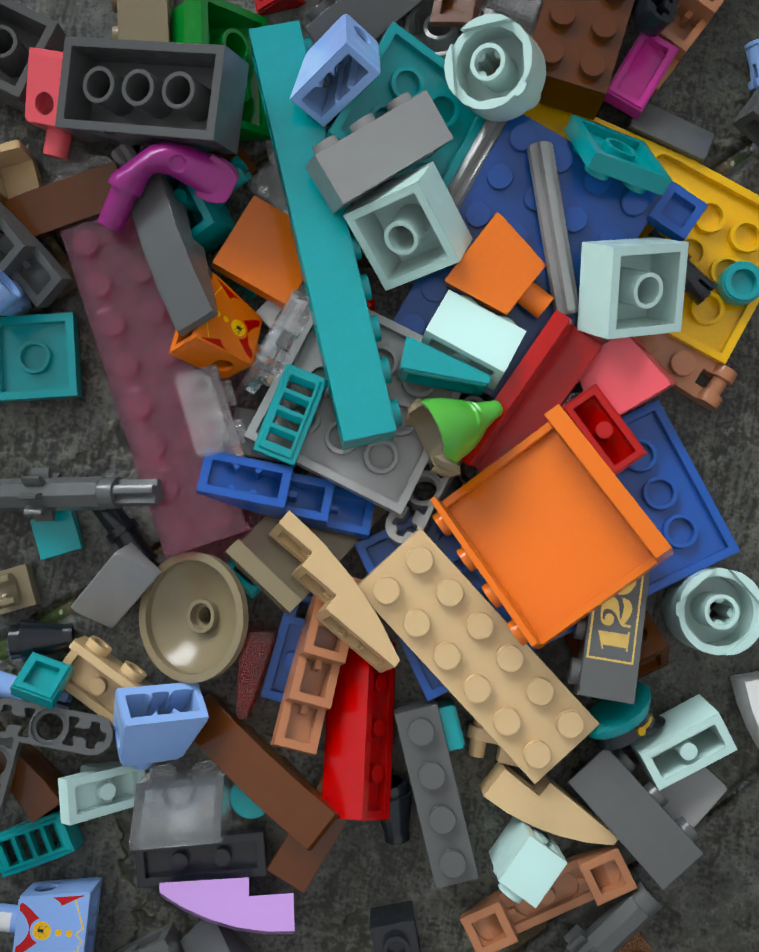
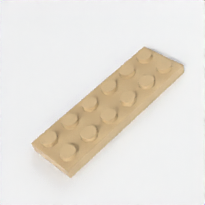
M420 527L357 584L372 608L534 784L600 724L527 644L522 646L518 642L502 616Z

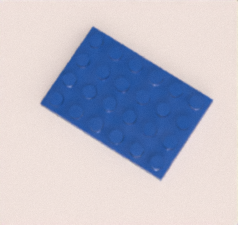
M522 114L517 118L508 120L459 209V213L473 238L469 247L498 212L546 265L527 148L538 141L551 142L554 148L579 301L582 242L638 238L648 222L647 216L662 195L648 190L644 194H639L625 187L620 180L609 177L607 181H603L591 176L585 171L584 162L573 151V144L569 140ZM456 264L416 279L393 321L423 336L448 290L455 292L445 285L444 280ZM545 266L534 282L551 295L547 268ZM552 301L538 319L518 303L506 316L514 321L518 327L526 330V333L495 389L492 390L487 387L484 393L495 398L554 314ZM578 312L566 315L577 328Z

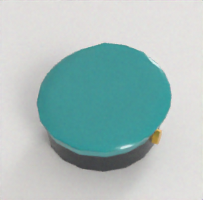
M637 681L634 704L599 699L590 707L588 711L600 724L588 736L593 739L596 746L601 750L621 749L661 729L666 719L652 713L650 709L651 690L649 686Z

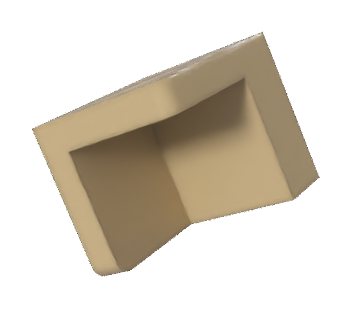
M20 140L0 144V202L43 186L36 158Z

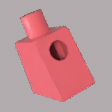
M30 47L25 118L28 123L46 131L42 154L53 159L68 161L72 139L84 140L55 127L63 52Z
M586 333L600 342L602 348L579 380L583 392L597 384L620 417L677 384L675 379L637 336L608 340Z

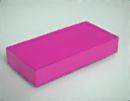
M641 31L611 80L604 101L637 120L679 48L659 36L650 37Z

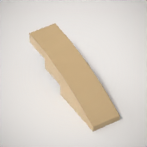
M289 510L269 535L301 562L291 576L324 603L314 617L379 673L395 668L400 659L379 617L355 580L328 547Z

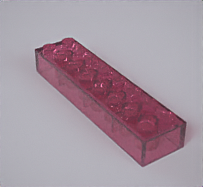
M131 212L122 232L111 230L98 223L97 220L60 231L140 479H160L162 481L161 490L165 491L164 500H159V505L149 506L165 558L184 552H191L250 532L254 526L249 510L196 493L206 449L227 453V443L203 370L169 354L176 328L150 271Z

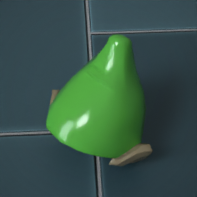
M417 397L408 408L406 426L415 427L428 456L435 465L430 471L434 474L453 477L460 475V466L457 463L477 446L486 429L495 419L501 416L503 407L496 400L470 402L453 398H428L423 400Z

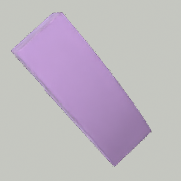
M249 877L159 883V893L162 898L206 922L236 931L258 934H293L295 932L294 893L249 896Z

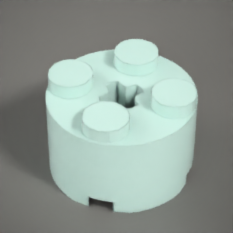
M486 14L469 21L461 29L462 33L454 45L450 44L446 53L444 71L449 89L462 104L478 116L489 121L502 122L512 120L533 109L541 99V92L546 79V62L538 44L520 24L502 14Z
M709 566L669 585L665 596L662 598L661 610L667 627L677 640L688 647L710 655L728 656L747 650L759 638V588L749 577L741 572ZM714 602L716 604L712 609L715 616L712 618L709 616L711 612L710 605Z

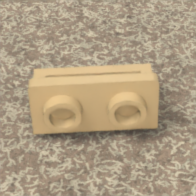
M84 635L74 639L69 645L70 652L62 661L73 666V675L64 690L98 715L108 718L112 723L117 688L152 685L145 679L147 674L143 669L130 661L121 662L110 654L112 651L111 646L94 635H91L90 638Z

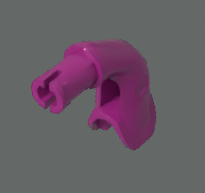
M169 141L152 144L111 174L108 180L111 187L97 222L111 230L122 232L136 198H142L144 189L154 174L169 175L195 189V196L207 202L221 204L230 198L238 182L239 173L233 164L214 153L209 154L189 145Z

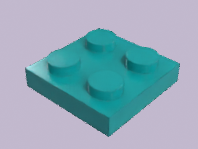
M572 114L564 131L573 144V151L584 162V169L588 174L603 181H607L609 177L620 180L625 187L639 194H644L648 190L663 196L672 179L644 141Z
M74 312L0 317V403L82 398L78 315Z

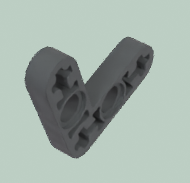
M1 698L0 712H5L8 705L12 706L11 713L15 716L29 717V708L35 709V713L29 722V736L22 734L27 726L11 724L4 731L0 721V751L7 760L6 767L0 774V819L6 808L23 743L88 756L99 755L106 752L115 740L113 723L102 715L54 706L51 710L26 700ZM50 713L58 715L63 722L61 734L53 740L44 738L39 732L41 719ZM72 717L80 719L75 726L77 728L90 729L94 726L95 722L100 723V731L106 733L105 741L97 742L95 747L92 748L89 747L88 738L73 736V745L67 744L66 741L72 732Z

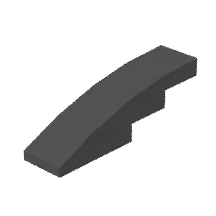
M154 174L148 181L142 198H136L131 214L160 296L177 332L185 336L217 316L218 310L204 247L192 238L186 207L174 197L170 176Z
M0 202V270L7 276L13 277L37 308H48L72 278L43 244Z

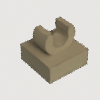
M31 563L0 571V615L41 604Z

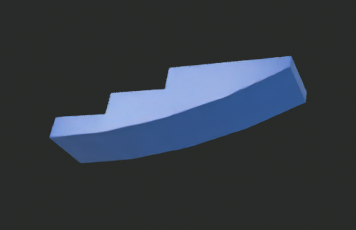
M207 449L196 488L197 494L280 520L290 510L308 527L365 540L369 536L375 505L343 488L335 487L334 483L326 479L293 473V467Z

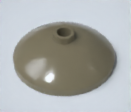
M204 552L176 554L158 566L162 573L141 597L139 607L140 634L148 656L166 676L184 683L205 682L223 674L239 656L248 630L249 614L247 599L243 586L235 572L218 557Z

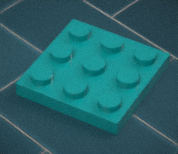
M393 21L379 42L380 74L337 114L325 137L327 138L335 134L338 140H341L352 133L349 127L365 115L373 113L375 119L388 112L386 105L396 97L408 91L413 98L427 89L454 139L437 152L389 181L433 161L448 188L486 119L478 116L462 104L449 89L444 71L445 59Z

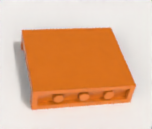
M559 404L544 414L548 420L545 425L443 501L435 496L430 499V502L437 510V513L432 517L438 527L447 537L453 533L462 546L456 552L471 572L478 569L487 582L481 586L485 595L496 608L503 605L511 616L512 620L507 625L512 634L522 646L529 642L531 647L537 649L544 647L674 554L671 545Z

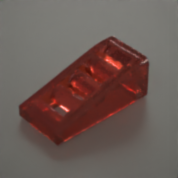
M248 627L246 639L239 654L236 716H238V719H247L254 708L276 642L277 628Z

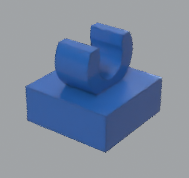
M672 181L647 216V224L671 240L684 241L708 204Z

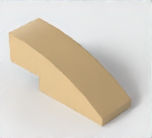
M497 762L479 784L485 798L506 813L535 828L560 837L586 843L614 845L618 840L597 815L547 775L532 785L507 764Z

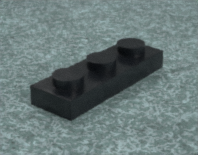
M265 827L138 839L134 844L137 888L159 886V883L260 877L267 876L268 871H266L268 855Z

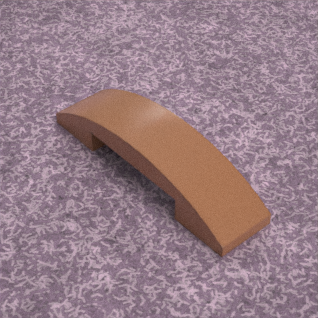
M618 846L603 847L566 858L567 865L537 908H534L525 900H522L520 904L514 902L500 889L460 915V921L475 952L499 951L518 942V933L594 899L597 906L637 889V885Z

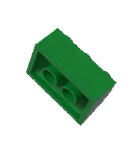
M185 0L172 9V42L226 45L249 64L239 141L270 139L252 61L248 31L251 28L268 26V19L225 0Z

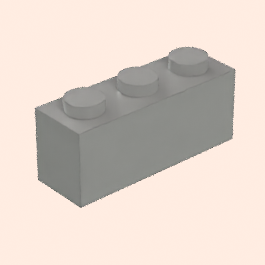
M427 89L413 98L408 91L401 94L386 105L388 112L375 119L373 113H369L349 127L352 133L338 140L334 134L312 148L315 155L305 168L333 214L437 152L454 139Z

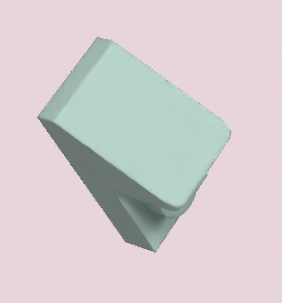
M120 761L84 764L80 768V773L58 778L61 823L71 826L147 803L145 770H136L132 766H124Z

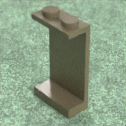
M311 472L307 474V476L321 478ZM374 505L370 529L383 517L387 510ZM265 516L241 541L237 539L225 551L226 558L288 616L310 591L291 576L301 562L269 535L280 519ZM308 527L328 547L339 562L355 546L354 544L361 540L356 537Z

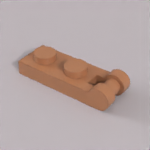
M664 333L637 336L675 379L677 384L671 387L672 389L707 410H717L722 402L720 395L725 387H731L738 376L732 368L709 359ZM700 373L710 378L705 388L695 383Z

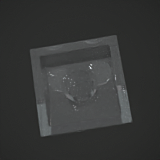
M213 761L198 762L192 765L193 769L176 770V765L172 764L150 768V773H146L136 785L129 838L130 851L221 843L234 818V809L230 802L232 780Z

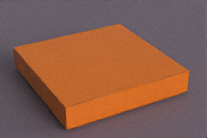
M254 195L214 258L211 268L285 311L303 283L288 214Z

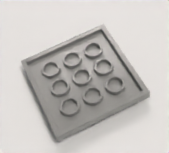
M368 309L369 315H377L382 340L376 342L379 357H387L392 382L387 383L386 387L389 399H397L402 425L396 426L397 431L392 440L342 450L327 388L295 465L400 517L430 458L415 427L406 426L408 408L417 397L423 400L428 398L459 399L461 393L397 380L405 338L410 337L421 342L423 336ZM310 312L244 434L245 440L253 444L256 442L286 364L294 365L325 378ZM293 383L290 386L291 390L308 397L312 396L313 391ZM284 400L282 405L303 415L307 409L287 400ZM277 417L275 422L298 432L300 425ZM270 433L268 438L269 441L291 449L293 441Z

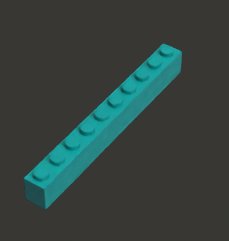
M299 20L248 29L252 61L325 378L328 380V391L342 450L392 440L397 431L396 426L402 425L401 412L397 399H389L386 387L387 383L392 382L391 371L387 357H379L376 342L382 340L381 329L377 315H369L366 301L372 300V294L367 274H359L356 260L362 259L361 247L354 234H350L348 224L343 217L351 204L333 214L305 168L315 155L312 148L326 139L325 135L331 126V121L323 127L290 99L304 57L312 47L311 38H303Z

